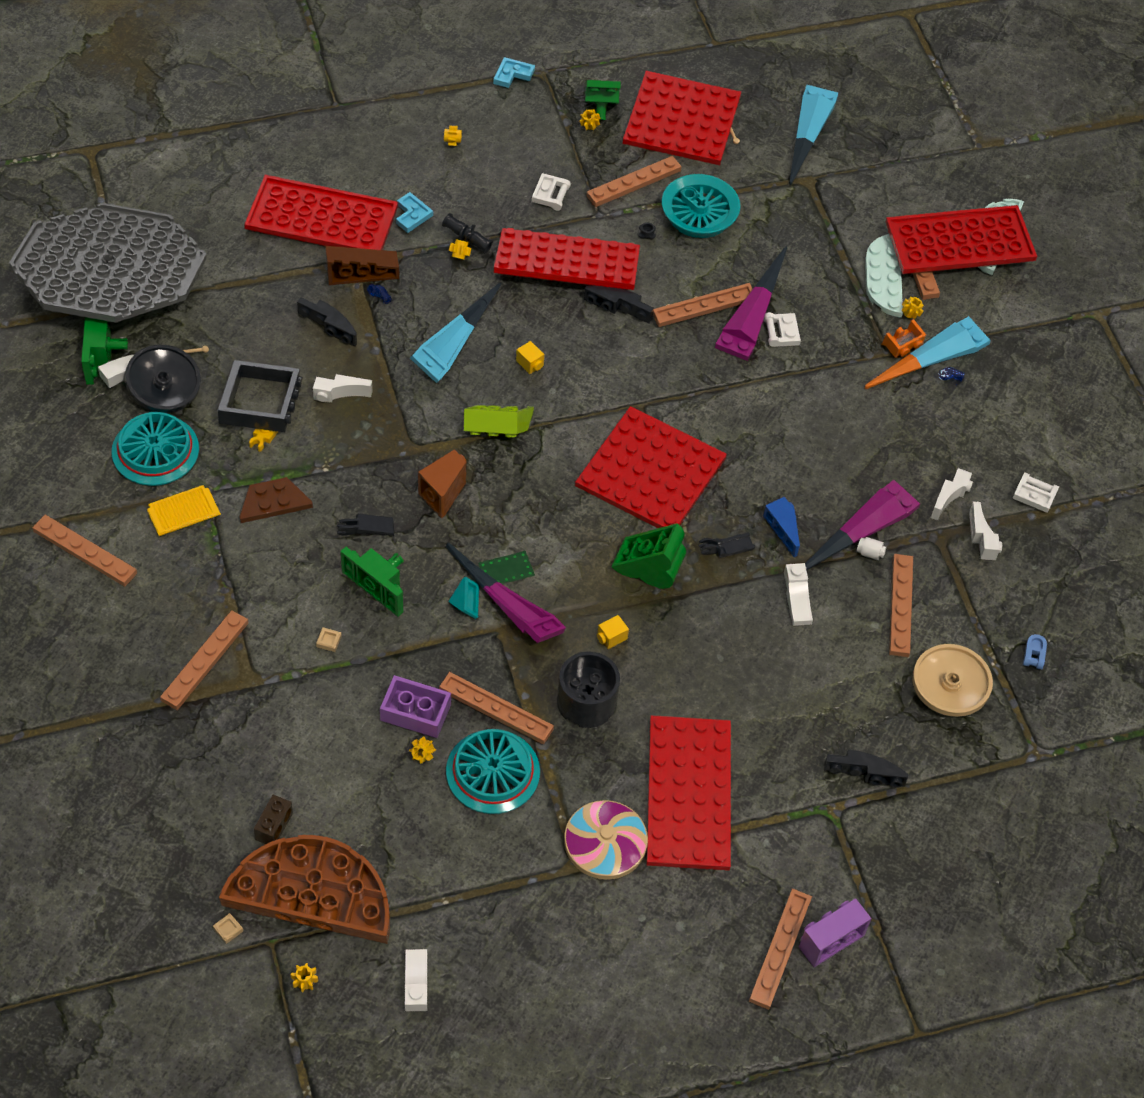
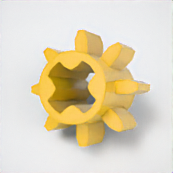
M595 109L586 110L583 114H580V124L585 127V130H594L597 125H600L599 120L601 118L599 113L596 114Z
M449 125V129L444 131V142H448V146H457V143H461L462 130H458V126Z
M456 239L455 244L450 243L449 251L453 252L452 257L465 259V255L470 256L471 248L468 247L469 242Z
M910 297L902 303L903 308L901 311H903L907 318L915 319L923 313L922 308L924 305L917 297Z
M424 736L419 740L415 739L412 742L414 747L409 749L413 756L412 759L420 760V764H422L426 760L430 761L434 758L431 754L436 751L432 744L433 741L426 740Z
M308 963L301 967L296 965V973H291V979L294 980L293 987L301 988V992H304L305 989L313 990V982H318V976L315 975L316 968L311 969L308 967Z

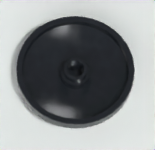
M159 344L145 347L133 355L126 368L125 382L129 394L139 405L154 412L171 413L179 411L192 403L198 394L201 376L196 362L190 355L177 347Z

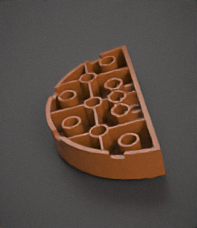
M298 835V837L287 839L281 838L261 846L240 862L238 868L228 877L219 896L221 905L224 907L388 944L390 910L387 894L378 873L364 856L358 854L347 844L328 837Z

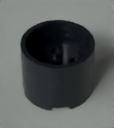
M591 651L577 653L564 662L559 675L557 705L565 719L578 724L582 728L598 727L608 721L616 709L620 686V673L615 663L607 656Z

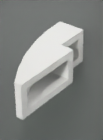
M133 355L118 358L98 367L100 377L109 388L122 381L125 382L126 368Z

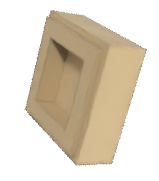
M322 628L316 647L336 652L342 633Z
M230 913L213 925L215 932L226 944L243 932L242 926Z

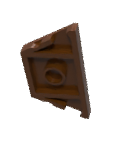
M287 477L252 484L248 488L240 514V522L245 523L313 508V503Z

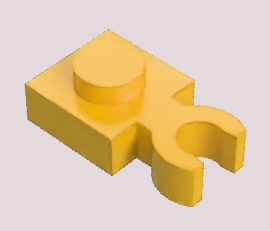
M255 429L253 438L249 441L250 448L255 444H259L258 451L261 452L264 449V442L270 444L278 431Z

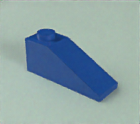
M783 497L767 504L763 516L792 556L796 557L800 543L795 509L793 504Z

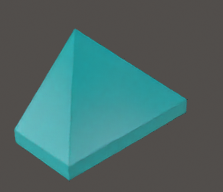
M464 577L448 602L475 619L478 618L479 584Z

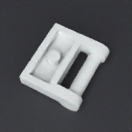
M542 173L533 193L532 202L550 206L556 211L561 210L565 193L571 186L570 181ZM556 186H560L557 198L553 199L552 195Z
M768 312L765 314L764 322L767 323L770 346L800 345L801 339L795 313L773 314ZM774 323H778L781 338L776 336Z
M1024 472L1013 499L1048 513L1059 486L1049 485L1030 477V474Z

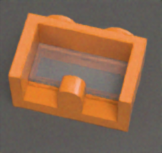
M913 319L907 329L903 330L902 327H899L894 336L889 332L886 333L881 345L886 346L895 358L899 355L904 357L912 348L916 350L924 344L923 341L926 334Z

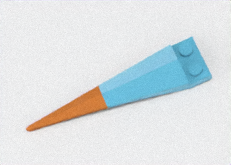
M968 316L958 323H953L867 383L865 389L932 364L975 353L989 345L990 339Z

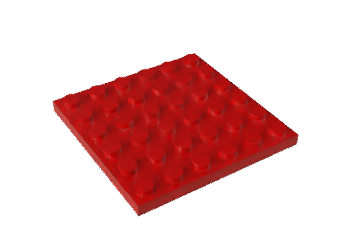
M646 71L622 144L720 165L741 97V91Z
M630 406L575 481V486L656 528L676 523L681 525L726 459L727 454Z

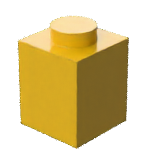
M529 341L516 350V361L531 374L544 366V353Z
M617 615L598 625L597 638L601 644L610 649L628 639L629 628L620 616Z

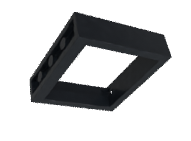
M234 360L218 408L219 424L285 432L287 424H291V412L294 413L295 410L294 400H298V387L302 386L303 377L300 376V369ZM241 377L289 383L281 413L273 414L232 408Z

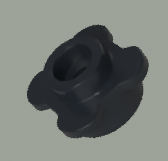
M646 222L639 226L640 238L654 239L656 237L654 233L656 227L652 223Z

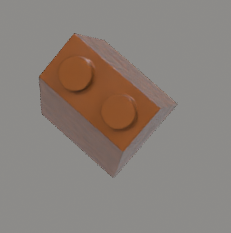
M455 449L418 472V494L440 518L446 515L466 484L467 461Z

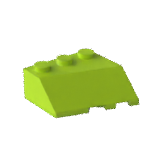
M475 405L465 408L464 431H470L471 435H481V432H488V436H499V433H504L505 437H516V434L528 430L534 407L527 406V408L518 410L517 406L501 408V406Z

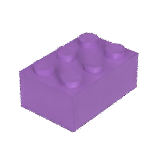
M394 675L380 707V721L438 738L451 706V693Z
M857 899L851 902L845 901L835 912H827L822 916V920L817 923L811 922L804 928L805 931L801 937L802 940L799 948L812 966L816 967L865 936L872 918Z

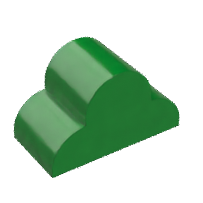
M676 523L625 537L612 568L626 577L640 578L648 585L660 589L670 588L686 555V549L682 544L685 537L684 530Z

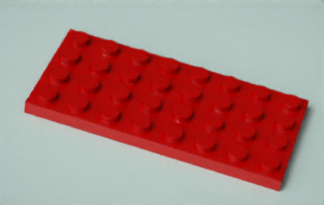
M265 175L244 226L247 230L324 246L383 250L398 208V202Z
M1018 205L886 217L885 223L902 274L1031 262L1037 259V254Z
M502 228L494 264V273L634 290L640 245L588 239L579 236L571 237L563 234L555 235L546 232L539 233L530 230Z
M651 715L647 866L730 870L731 720Z

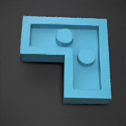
M504 57L493 79V84L509 88L514 77L530 81L535 71V65Z
M411 192L397 200L398 206L405 213L396 218V224L407 233L433 216V210Z

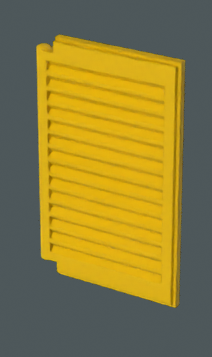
M204 485L148 504L150 508L147 509L159 536L221 515L209 488H205Z

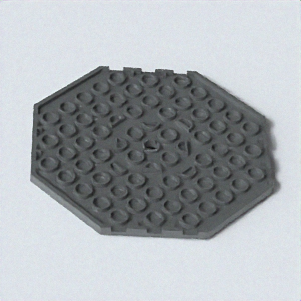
M100 203L96 204V208L88 210L86 207L73 211L74 214L65 216L62 214L51 217V221L34 222L9 262L11 271L44 310L108 322H118L186 300L207 258L206 252L198 248V244L194 239L186 235V231L174 222V218L171 215Z

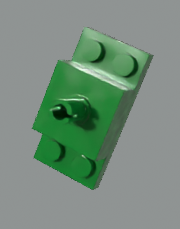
M587 80L585 82L584 102L596 104V114L599 113L600 120H606V105L619 103L621 81Z
M85 317L81 362L86 385H94V378L98 377V367L111 361V350H128V339H112L108 321Z
M348 547L341 550L342 573L399 617L403 613V590L400 587V570L397 567L404 562L403 558L400 555L398 556V553H395L390 559L386 560L372 548L360 557L356 551H351Z

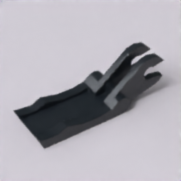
M357 514L356 518L341 519L339 523L343 524H337L340 530H346L337 531L341 536L354 533H376L394 536V519L392 517Z
M749 532L723 539L703 538L699 541V543L703 544L698 545L704 550L701 551L702 554H718L719 558L751 551L755 548L749 537Z

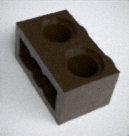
M274 794L272 795L254 827L255 840L267 844L280 838L293 814L291 801Z

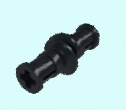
M451 213L444 218L442 226L449 228L459 235L458 240L469 241L470 244L480 248L484 254L492 247L493 240H488L481 233L474 231L475 224L468 227L464 222L454 218Z

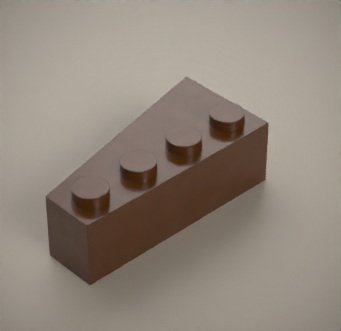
M325 246L329 285L399 279L397 251Z

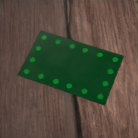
M526 551L478 563L480 569L501 584L535 576Z

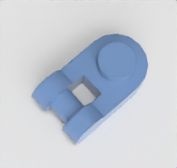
M1034 634L1028 638L1023 659L1024 666L1029 667V665L1036 666L1037 669H1043L1047 641L1043 636ZM1031 655H1038V659L1032 658Z

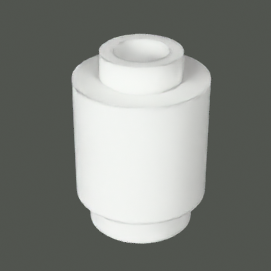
M861 537L857 552L861 553L862 556L879 560L880 557H884L886 547L884 542Z

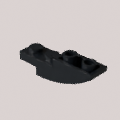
M604 286L585 287L584 300L590 304H594L614 314L617 310H621L623 313L634 316L646 323H650L653 319L654 307L641 302V295L620 288Z
M300 297L297 301L298 314L315 321L319 325H324V332L329 336L356 347L357 333L342 313L322 300L315 304Z
M848 749L846 756L827 754L824 764V771H830L834 774L848 773L853 776L864 775V783L872 785L883 784L898 788L905 787L908 780V773L895 764L881 757Z

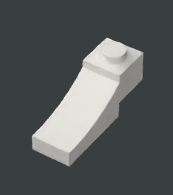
M336 374L334 380L316 377L313 386L314 400L332 403L333 399L341 397H371L372 380Z
M958 468L953 482L945 479L931 516L932 519L938 520L948 504L959 496L963 498L965 491H970L973 481H970L972 473Z
M973 502L969 512L972 543H979L981 559L996 560L998 553L1002 551V542L999 541L998 534H994L988 526L982 512L981 502Z
M805 563L786 564L784 576L793 626L810 625L813 622Z
M427 949L406 950L405 1011H427Z

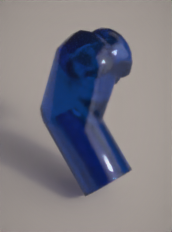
M370 284L367 287V291L371 296L380 297L385 304L392 301L391 296L383 286Z
M946 367L939 371L938 376L942 380L955 378L962 381L965 373L952 367Z

